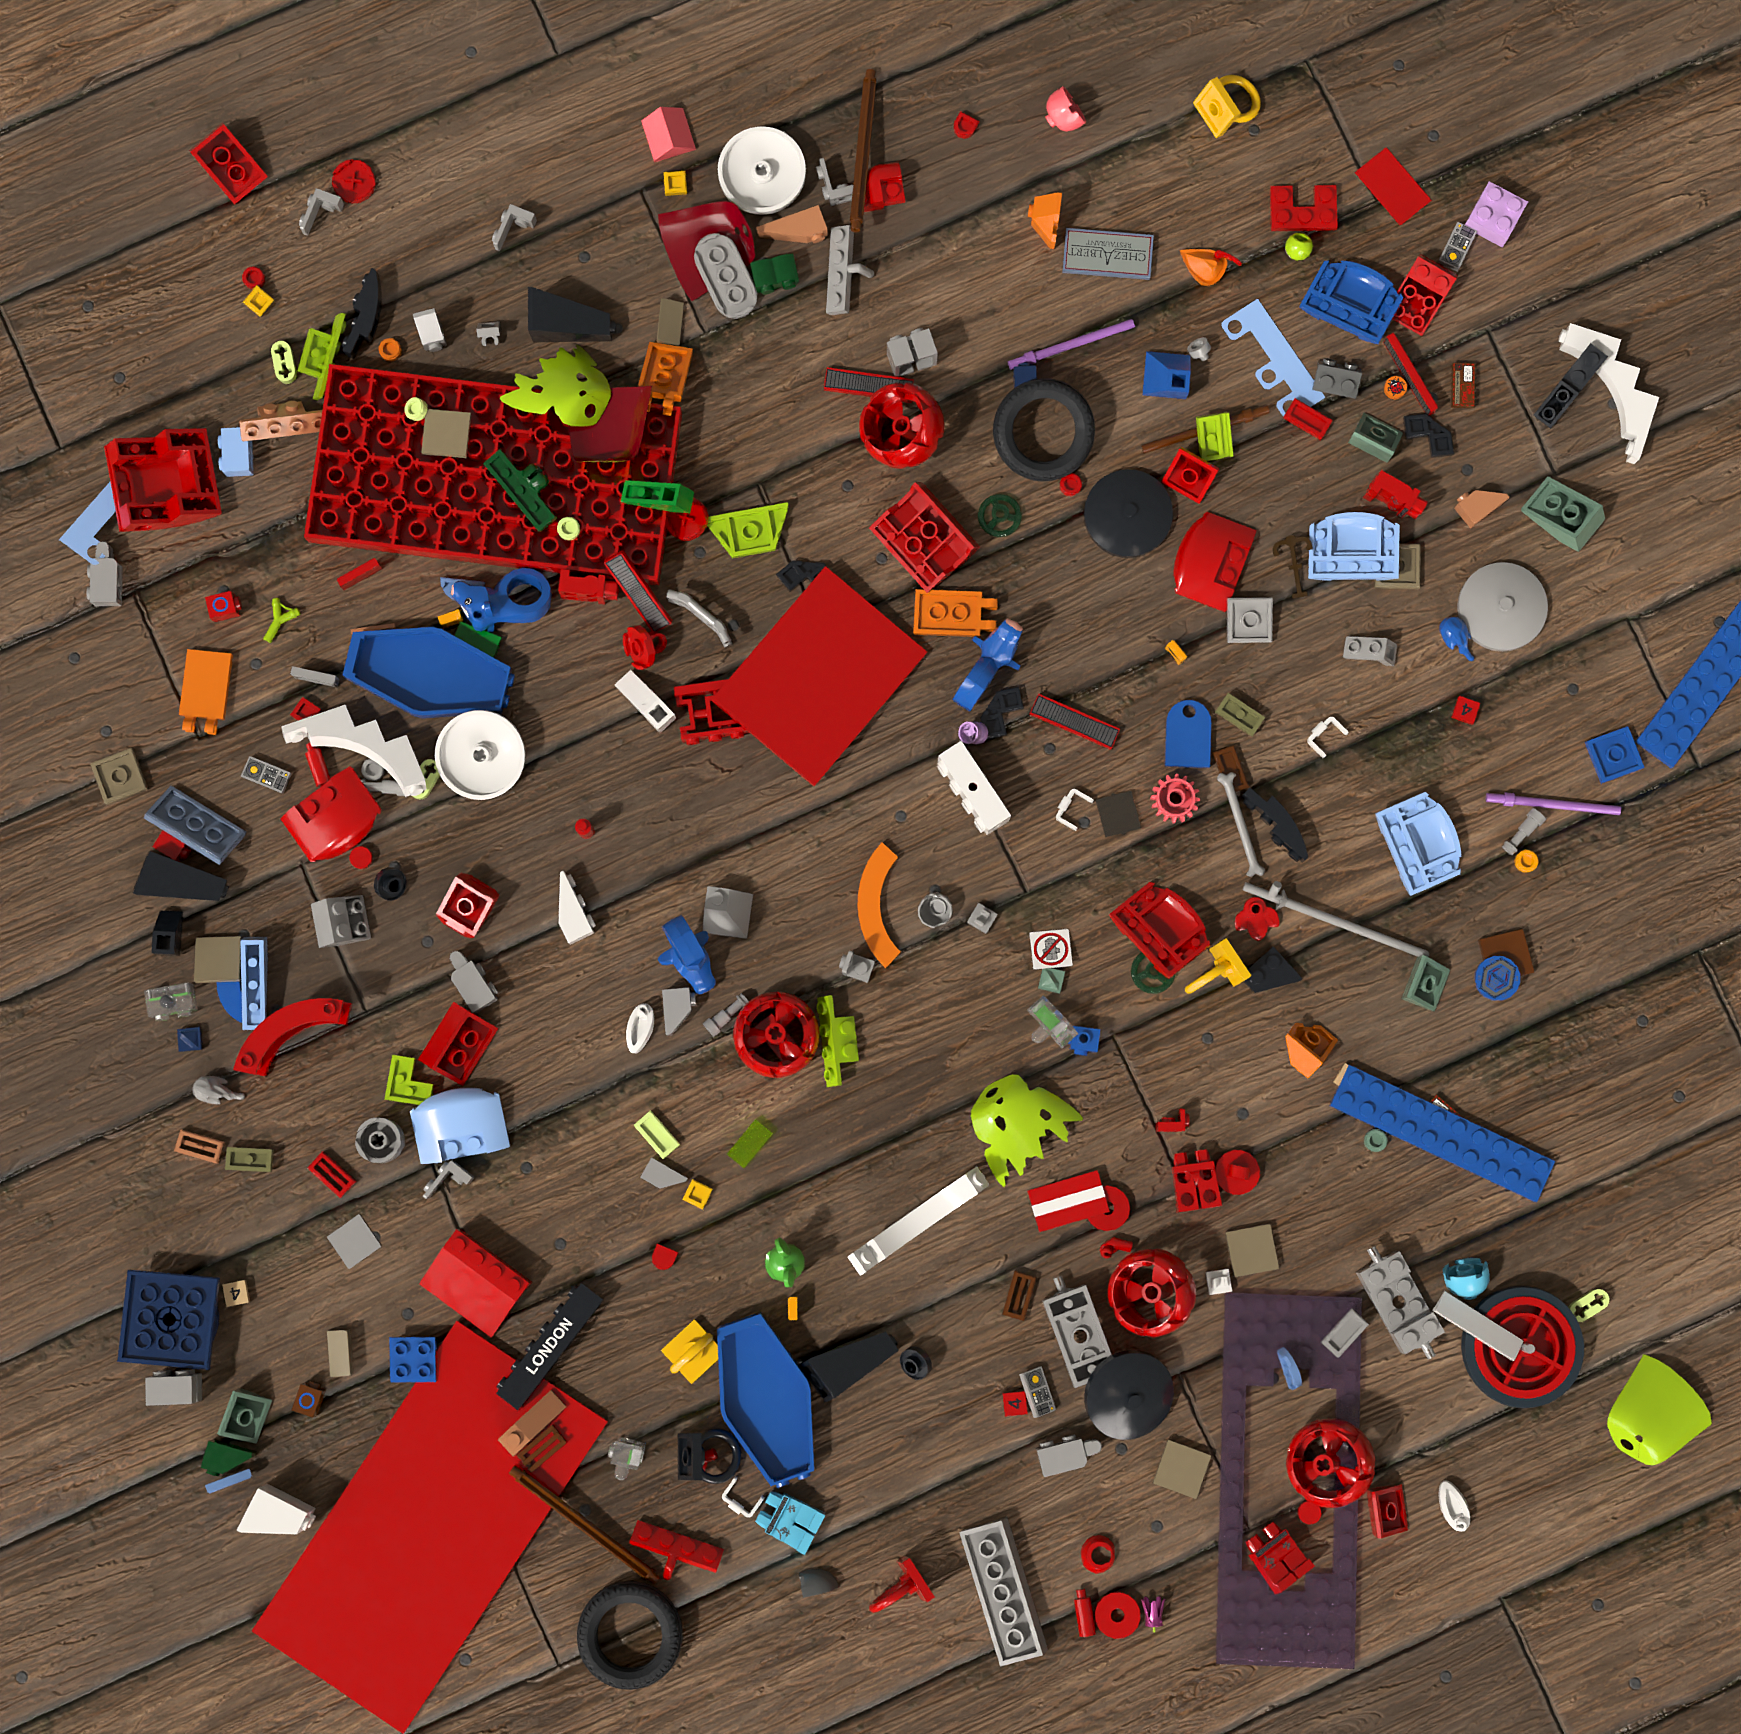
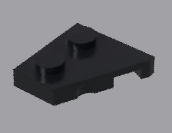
M1272 947L1247 969L1251 977L1243 982L1255 994L1299 982L1302 978L1281 954Z

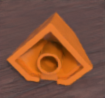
M1062 193L1037 196L1034 198V204H1029L1028 217L1032 218L1031 226L1050 249L1055 248Z
M1295 1023L1285 1036L1290 1064L1307 1078L1323 1064L1338 1041L1321 1025L1305 1027L1303 1023Z

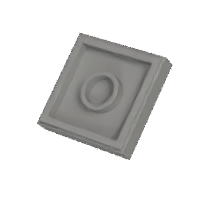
M1227 598V643L1272 642L1273 598Z

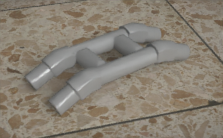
M671 589L668 590V602L685 607L717 633L725 648L732 645L727 628L720 619L710 614L693 600V597L689 594Z

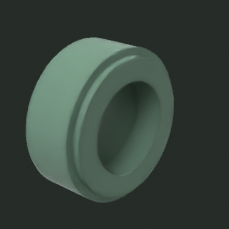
M1379 1129L1370 1130L1364 1136V1145L1372 1152L1382 1151L1387 1145V1136Z

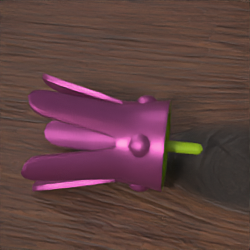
M1158 1596L1156 1601H1152L1150 1608L1148 1598L1144 1597V1600L1141 1601L1146 1616L1145 1626L1153 1627V1632H1155V1627L1163 1626L1162 1612L1165 1599H1163L1161 1605V1597Z

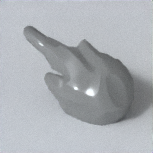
M205 1076L198 1078L193 1084L192 1091L194 1096L206 1103L221 1104L219 1100L221 1097H225L227 1100H242L245 1097L243 1093L233 1092L222 1085L228 1083L223 1078Z

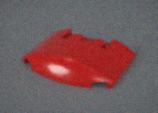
M1206 512L1202 515L1203 517L1198 519L1189 528L1179 546L1173 571L1177 587L1174 589L1175 594L1226 612L1227 598H1231L1257 530Z
M349 766L331 777L327 783L298 805H294L282 816L281 821L309 861L317 862L316 860H329L340 856L360 843L372 830L377 813L380 814L382 809L352 766Z
M1149 882L1113 910L1109 916L1121 933L1126 935L1154 964V968L1170 979L1210 947L1209 940L1207 941L1206 928L1202 920L1182 897L1168 888L1164 890L1154 887L1155 883Z

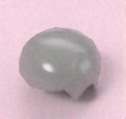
M938 892L926 895L918 906L919 919L930 928L946 924L953 913L952 903L949 898Z

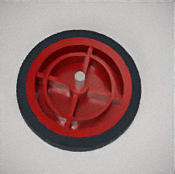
M1512 1286L1488 1295L1476 1305L1474 1310L1523 1340L1517 1357L1512 1361L1463 1330L1461 1350L1464 1365L1473 1382L1484 1394L1494 1401L1510 1407L1532 1408L1556 1400L1572 1386L1582 1367L1584 1339L1576 1317L1560 1299L1539 1288Z

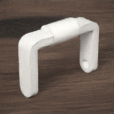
M1329 717L1324 722L1321 721L1312 730L1313 734L1307 739V743L1322 758L1326 754L1312 740L1316 736L1318 737L1330 722L1344 735L1349 733L1334 717Z
M1072 789L1067 797H1063L1057 807L1059 811L1056 815V820L1077 831L1078 827L1061 818L1062 813L1067 810L1072 801L1073 794L1080 796L1090 803H1093L1094 800L1082 792Z
M735 1476L722 1494V1499L737 1514L742 1513L746 1517H751L765 1497L761 1496L749 1513L740 1503L726 1496L738 1479Z

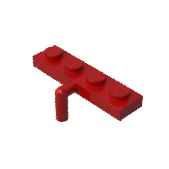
M637 1520L629 1543L668 1557L663 1572L665 1580L672 1578L677 1560L716 1573L724 1552L722 1548Z

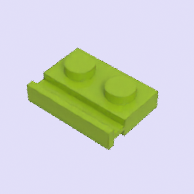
M1215 413L1196 417L1200 458L1210 461L1224 457H1233L1229 413Z

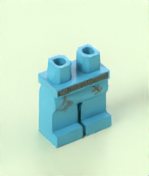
M770 1491L765 1503L775 1507L772 1515L761 1510L755 1522L765 1528V1533L772 1535L805 1555L814 1538V1533L816 1534L825 1517V1512L785 1492L782 1495Z

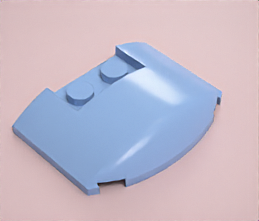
M1363 512L1335 514L1325 517V520L1316 525L1314 523L1311 524L1309 539L1312 542L1313 550H1309L1308 578L1327 581L1398 579L1400 525L1396 522L1394 525L1382 516Z
M1426 792L1375 813L1381 834L1384 835L1400 873L1399 876L1410 896L1459 875L1461 870L1458 869L1461 848L1455 827L1443 807L1428 797L1429 794Z
M480 1088L451 1089L428 1097L416 1109L413 1108L410 1111L421 1164L439 1163L444 1160L485 1152L491 1153L510 1147L499 1093L494 1092L493 1095L482 1091Z

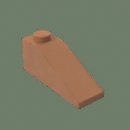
M819 205L756 227L758 237L764 239L818 243L828 236L827 227Z
M550 1390L511 1426L498 1441L512 1456H515L567 1406Z

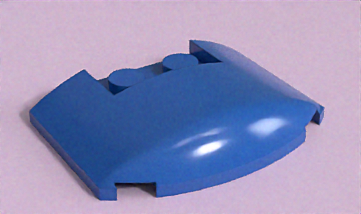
M1328 260L1323 262L1299 308L1318 320L1322 319L1358 336L1361 340L1379 344L1398 310L1403 296L1401 293L1398 295L1391 281L1367 266L1341 260V263L1329 264Z

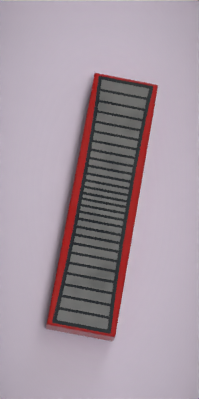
M1395 333L1388 335L1383 342L1423 411L1429 416L1433 415L1438 409V405Z
M827 367L824 391L871 397L873 393L885 385L891 383L905 384L906 382L914 384V379Z
M624 550L604 560V565L651 631L657 632L672 624L673 620Z
M1039 693L1029 714L1109 750L1112 749L1120 731L1115 726Z

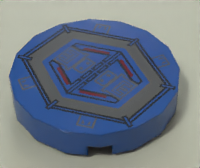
M1492 956L1484 959L1474 973L1476 988L1483 997L1493 1001H1502L1510 998L1520 985L1518 967L1512 960L1504 956Z

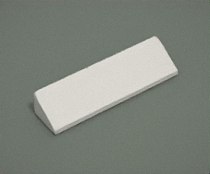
M1446 1291L1443 1292L1432 1311L1508 1359L1515 1360L1523 1340Z

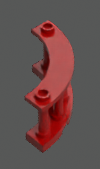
M317 998L299 1001L281 1008L264 1019L248 1036L236 1058L233 1070L266 1077L272 1060L287 1040L305 1029L316 1025H348L352 1003L332 998Z

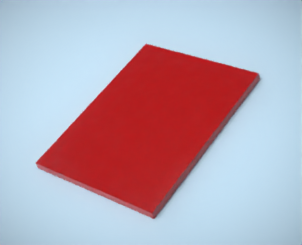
M825 566L711 701L812 786H815L926 655L927 651Z

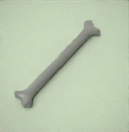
M1233 772L1227 775L1220 773L1217 781L1222 783L1225 788L1250 865L1246 875L1249 877L1255 874L1262 876L1265 873V868L1260 866L1257 861L1233 786V779L1236 774Z

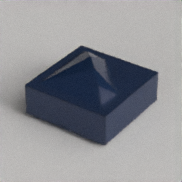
M201 1027L177 1029L179 1052L203 1050Z

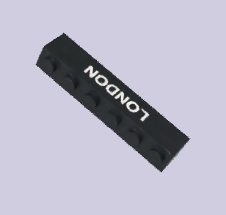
M582 1283L579 1287L576 1284L567 1294L570 1298L566 1304H559L553 1312L555 1318L552 1322L549 1323L547 1321L539 1332L542 1335L537 1341L532 1340L525 1349L527 1352L522 1360L518 1358L510 1368L513 1370L512 1374L508 1378L504 1376L496 1386L499 1389L496 1394L519 1411L604 1301Z

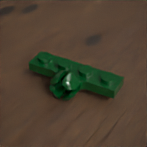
M501 449L483 463L539 532H542L557 519V516L540 496L541 490L549 484L546 474H542L543 471L540 467L530 464L524 470L519 471Z

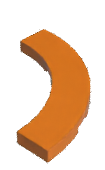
M881 842L868 860L859 885L857 906L859 922L865 941L873 955L886 969L901 951L891 941L883 925L880 912V895L885 877L898 857Z

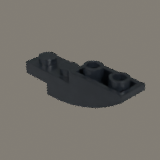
M371 268L369 274H365L362 280L363 287L360 293H357L353 299V308L359 316H355L351 325L353 329L350 335L344 338L342 343L343 352L352 359H355L363 340L372 343L380 319L382 304L381 283L377 271Z
M1590 343L1533 416L1551 429L1608 358V355Z
M1249 788L1241 796L1244 799L1243 803L1252 811L1256 809L1261 814L1260 818L1267 825H1274L1275 827L1269 832L1272 836L1271 840L1279 847L1283 845L1289 851L1287 854L1294 861L1298 862L1300 860L1303 863L1308 858L1306 846L1290 814L1273 796L1266 802Z

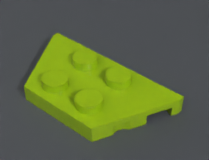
M788 502L708 517L707 526L732 559L776 551L788 511Z

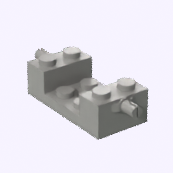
M1376 1246L1367 1249L1373 1262L1357 1271L1356 1274L1400 1353L1407 1354L1414 1349L1422 1348L1427 1360L1435 1357L1436 1354L1429 1343L1445 1332L1436 1315L1429 1310L1409 1274L1411 1271L1400 1251H1393L1381 1257ZM1397 1295H1401L1404 1298V1305L1401 1308H1395L1392 1303L1393 1298Z
M1059 1276L1053 1279L1058 1292L1051 1297L1043 1299L1042 1302L1058 1341L1073 1387L1077 1388L1087 1384L1094 1369L1103 1360L1111 1356V1352L1086 1285L1066 1288L1063 1276ZM1077 1330H1084L1087 1334V1338L1083 1343H1077L1074 1340V1333Z

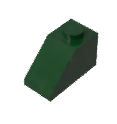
M212 1439L208 1441L201 1468L207 1469V1474L219 1476L220 1473H226L256 1456L257 1451Z

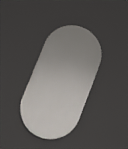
M716 233L703 237L695 248L694 260L716 308L728 318L738 319L747 316L756 305L757 290L735 243L730 238Z

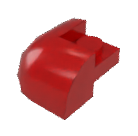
M899 161L878 164L868 168L864 212L884 209V206L905 203Z

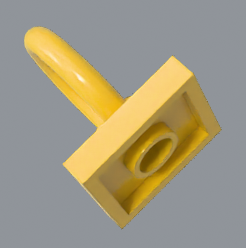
M1226 75L1220 79L1218 77L1211 79L1193 104L1214 136L1218 138L1224 135L1233 122L1244 123L1255 118L1260 110L1261 101L1257 89L1250 81L1241 76ZM1236 84L1243 87L1249 93L1252 106L1247 113L1241 114L1225 90V85Z
M1227 938L1209 949L1215 958V967L1185 987V992L1191 994L1219 975H1222L1224 978L1227 977L1233 987L1251 977V974Z
M695 1319L661 1350L673 1363L670 1371L674 1374L680 1371L691 1384L718 1360V1344L713 1339V1335L707 1333Z

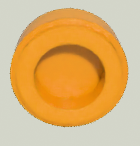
M1523 850L1516 855L1514 863L1519 871L1528 873L1537 867L1538 857L1531 850Z

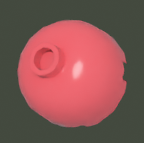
M1064 86L1057 89L1048 98L1046 104L1048 115L1045 117L1052 128L1057 126L1060 130L1068 132L1083 126L1086 123V119L1078 104L1074 103L1073 97Z

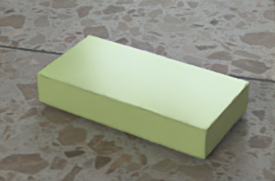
M651 1110L634 1124L635 1128L662 1159H665L680 1145Z

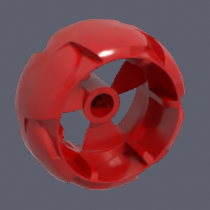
M908 382L905 384L891 383L885 385L871 395V401L863 408L859 420V433L867 452L882 464L897 469L915 467L927 461L937 450L938 440L943 437L945 427L943 412L935 397L922 387ZM916 402L918 408L922 410V414L913 419L903 416L902 403ZM889 417L894 420L892 429L895 434L883 442L882 428L885 420ZM900 437L910 442L901 449H899Z
M779 991L760 994L747 1002L739 1012L733 1030L735 1049L744 1064L757 1074L770 1078L791 1076L804 1069L813 1059L820 1038L818 1022L810 1007L797 996ZM776 1008V1023L770 1024L765 1031L750 1028L758 1014L764 1010ZM795 1015L800 1020L804 1032L801 1047L786 1040L787 1033L784 1027L794 1019ZM775 1028H779V1032L782 1034L781 1038L777 1037V1040H773V1036L770 1034L771 1030L774 1031ZM768 1040L773 1045H779L783 1061H767L761 1058L753 1049Z
M1157 1248L1139 1250L1124 1257L1117 1264L1118 1266L1113 1271L1108 1283L1109 1305L1114 1308V1314L1119 1323L1137 1335L1150 1337L1163 1336L1183 1326L1190 1317L1191 1310L1196 1302L1195 1280L1193 1275L1186 1269L1185 1263L1173 1253ZM1154 1265L1152 1282L1145 1284L1143 1287L1130 1281L1135 1276V1271L1138 1268ZM1174 1285L1176 1302L1174 1307H1170L1162 1300L1172 1295ZM1143 1297L1147 1302L1155 1303L1157 1319L1151 1320L1141 1316L1134 1308L1136 1304L1133 1301Z
M1324 1418L1313 1421L1303 1426L1289 1443L1286 1469L1290 1482L1298 1493L1316 1506L1337 1508L1348 1505L1363 1496L1373 1481L1376 1461L1373 1447L1366 1435L1348 1421L1337 1418ZM1322 1436L1326 1453L1317 1456L1314 1461L1304 1462L1306 1460V1455L1304 1454L1308 1445L1317 1437ZM1343 1441L1348 1442L1356 1454L1357 1465L1355 1469L1341 1466L1340 1457L1336 1453ZM1324 1460L1329 1461L1327 1465H1330V1468L1325 1467ZM1336 1472L1345 1488L1337 1491H1327L1319 1488L1320 1485L1317 1483L1313 1484L1312 1482L1319 1475L1327 1476Z

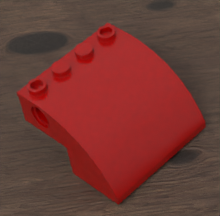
M206 428L164 429L156 437L114 438L104 446L119 532L179 527L201 522L222 514Z

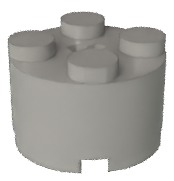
M371 1118L359 1127L355 1145L358 1153L364 1159L373 1163H387L400 1155L405 1146V1137L403 1130L395 1121L388 1118ZM377 1136L384 1137L383 1145L376 1144L378 1141Z

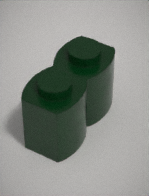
M793 253L750 263L757 293L767 295L773 293L774 289L777 288L789 290L795 288L796 284L800 283Z

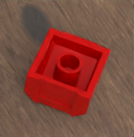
M461 872L451 884L436 916L443 924L464 937L474 938L500 895L494 888H491L472 875Z

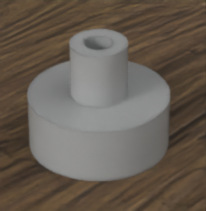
M1202 337L1190 343L1187 350L1192 358H1200L1201 361H1205L1209 358L1207 353L1210 351L1211 345L1206 338Z

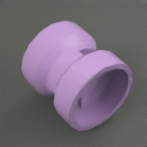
M965 722L960 726L958 735L960 740L966 744H981L988 737V729L981 722Z

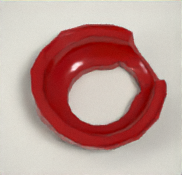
M1102 1535L1092 1536L1087 1539L1081 1549L1083 1566L1095 1574L1104 1573L1109 1570L1115 1560V1546L1112 1541ZM1102 1546L1110 1551L1111 1557L1109 1562L1098 1565L1093 1562L1091 1554L1096 1547Z

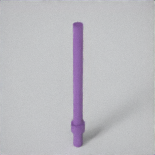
M1130 319L1036 352H1026L1024 356L1008 361L1010 370L1020 363H1030L1033 365L1037 360L1134 328L1135 325L1133 320Z
M1506 792L1504 795L1486 794V802L1503 803V806L1523 805L1620 815L1621 806L1523 797Z

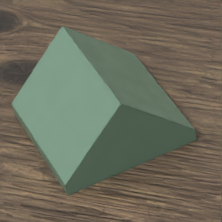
M1363 413L1348 443L1387 463L1395 452L1403 432Z
M1427 956L1417 957L1401 999L1435 1012L1450 969Z
M241 1388L233 1390L217 1434L257 1444L272 1400Z

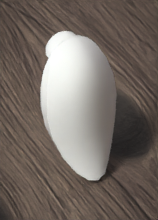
M639 1004L633 1010L628 1021L626 1040L629 1051L634 1054L643 1049L653 1031L654 1013L648 1004Z
M1443 1480L1439 1486V1504L1443 1516L1456 1531H1465L1470 1525V1511L1467 1501L1454 1484L1448 1480Z

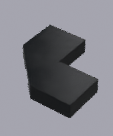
M1425 413L1403 417L1406 439L1428 437L1431 458L1454 455L1451 432L1436 423L1429 415Z
M792 560L776 576L791 592L806 579L812 582L826 565L820 562L812 563Z
M1019 687L997 691L980 717L981 723L988 729L986 740L1007 736L1002 714L1024 709Z

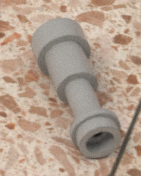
M366 779L361 780L369 791H381L382 794L404 796L396 780H382V782H366Z
M1532 808L1527 814L1525 821L1519 826V831L1509 842L1505 841L1502 848L1510 855L1518 851L1516 847L1526 836L1529 837L1537 826H1541L1546 821L1544 815Z
M742 993L736 996L737 1000L725 1011L722 1009L712 1019L708 1018L702 1023L713 1037L721 1032L720 1029L731 1020V1016L749 1002Z

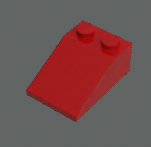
M223 122L189 150L234 205L268 177Z

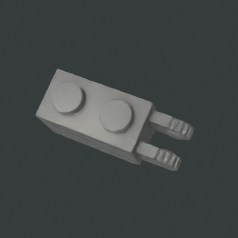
M102 541L96 545V555L93 558L99 564L93 565L90 563L87 566V575L90 578V587H87V599L94 606H122L123 567L114 559L113 548L108 543Z
M454 951L450 953L449 959L456 969L452 973L451 980L472 1013L477 1014L497 1001L498 998L495 994L498 991L492 982L487 983L484 978L486 972L481 964H475L472 960L469 962L461 952Z
M1075 1434L1062 1437V1442L1054 1443L1053 1440L1040 1443V1447L1036 1448L1043 1476L1048 1477L1084 1467L1087 1463V1456L1100 1453L1102 1448L1101 1442L1098 1439L1082 1441L1080 1437L1076 1438Z

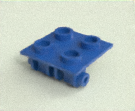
M389 1337L390 1382H436L437 1341H435V1337Z

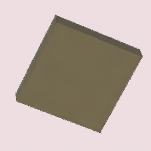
M427 409L421 453L425 455L467 458L471 413Z
M1399 544V578L1379 581L1375 579L1374 588L1420 589V544Z
M129 748L90 763L105 805L113 804L149 790L134 748Z
M241 936L196 938L194 982H240Z
M1270 1224L1225 1232L1234 1277L1279 1269Z
M1167 1439L1152 1483L1197 1499L1211 1455Z

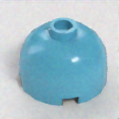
M1465 1258L1456 1260L1455 1264L1457 1265L1450 1268L1449 1264L1445 1265L1443 1275L1446 1287L1456 1296L1464 1297L1467 1300L1475 1299L1489 1284L1490 1275L1486 1261L1483 1264L1479 1258Z

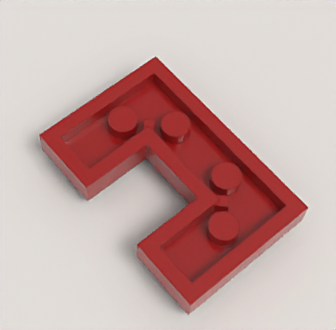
M1314 185V207H1293V186H1270L1271 231L1337 230L1336 185Z

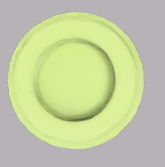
M417 397L409 399L405 405L406 416L414 421L422 420L428 409L426 402Z
M565 517L559 521L557 531L564 540H574L580 533V525L576 519Z

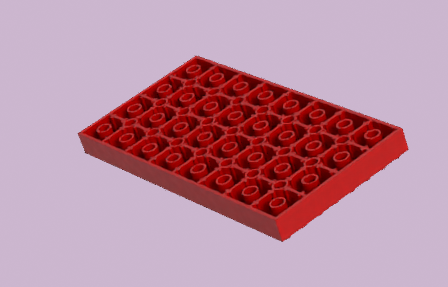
M329 364L304 538L309 543L512 568H530L536 571L560 573L561 569L570 570L571 575L585 577L593 575L597 578L598 575H605L606 579L609 580L615 579L604 565V560L624 550L645 582L650 585L659 586L669 511L625 504L621 502L625 480L673 483L682 421L681 407L673 406L672 415L670 416L663 414L664 406L662 404L651 403L650 412H647L641 445L633 459L621 462H577L572 453L569 425L561 421L560 417L555 413L554 406L545 414H537L513 408L500 400L502 395L520 389V387ZM531 389L533 392L536 393L542 392V390L539 389ZM413 397L420 398L426 402L428 409L471 413L467 458L422 454L425 417L420 421L408 418L405 414V405L408 400ZM499 449L504 451L519 471L524 470L530 464H535L542 469V474H546L549 484L541 490L540 496L557 516V519L542 532H539L483 464ZM572 517L577 520L580 525V533L577 538L568 541L560 537L557 525L561 519Z

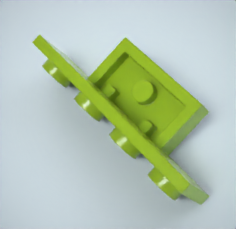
M344 313L335 316L330 335L312 328L308 331L298 372L318 378L313 400L317 401L323 398V396L325 397L329 364L335 365L332 361L334 354L337 355L340 349L339 336L343 334L346 327Z
M832 995L817 998V1012L820 1019L819 1033L822 1038V1057L825 1065L824 1078L827 1087L842 1085L840 1063L859 1061L854 1016L835 1018Z

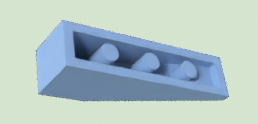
M244 937L241 939L243 1030H254L266 1019L267 937Z

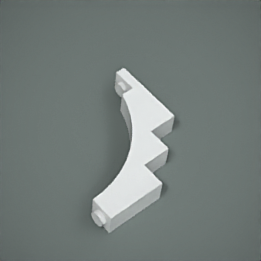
M1570 323L1566 330L1562 329L1558 342H1561L1559 350L1579 358L1588 345L1592 343L1608 355V358L1596 373L1606 384L1616 403L1621 425V438L1631 440L1625 450V454H1628L1626 462L1635 464L1641 457L1659 397L1634 389L1640 368L1615 360L1621 339Z
M346 705L281 726L286 744L299 742L308 736L311 746L339 747L369 757L390 773L400 786L405 797L410 795L417 796L426 790L425 778L407 735L385 742L376 720L354 727Z
M976 1166L850 1254L848 1259L861 1276L907 1242L988 1187L989 1183L985 1176Z

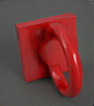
M903 1556L897 1560L898 1565L904 1572L899 1577L901 1581L874 1599L869 1605L870 1612L876 1613L885 1609L907 1593L912 1595L916 1592L920 1599L927 1603L935 1598L909 1557Z

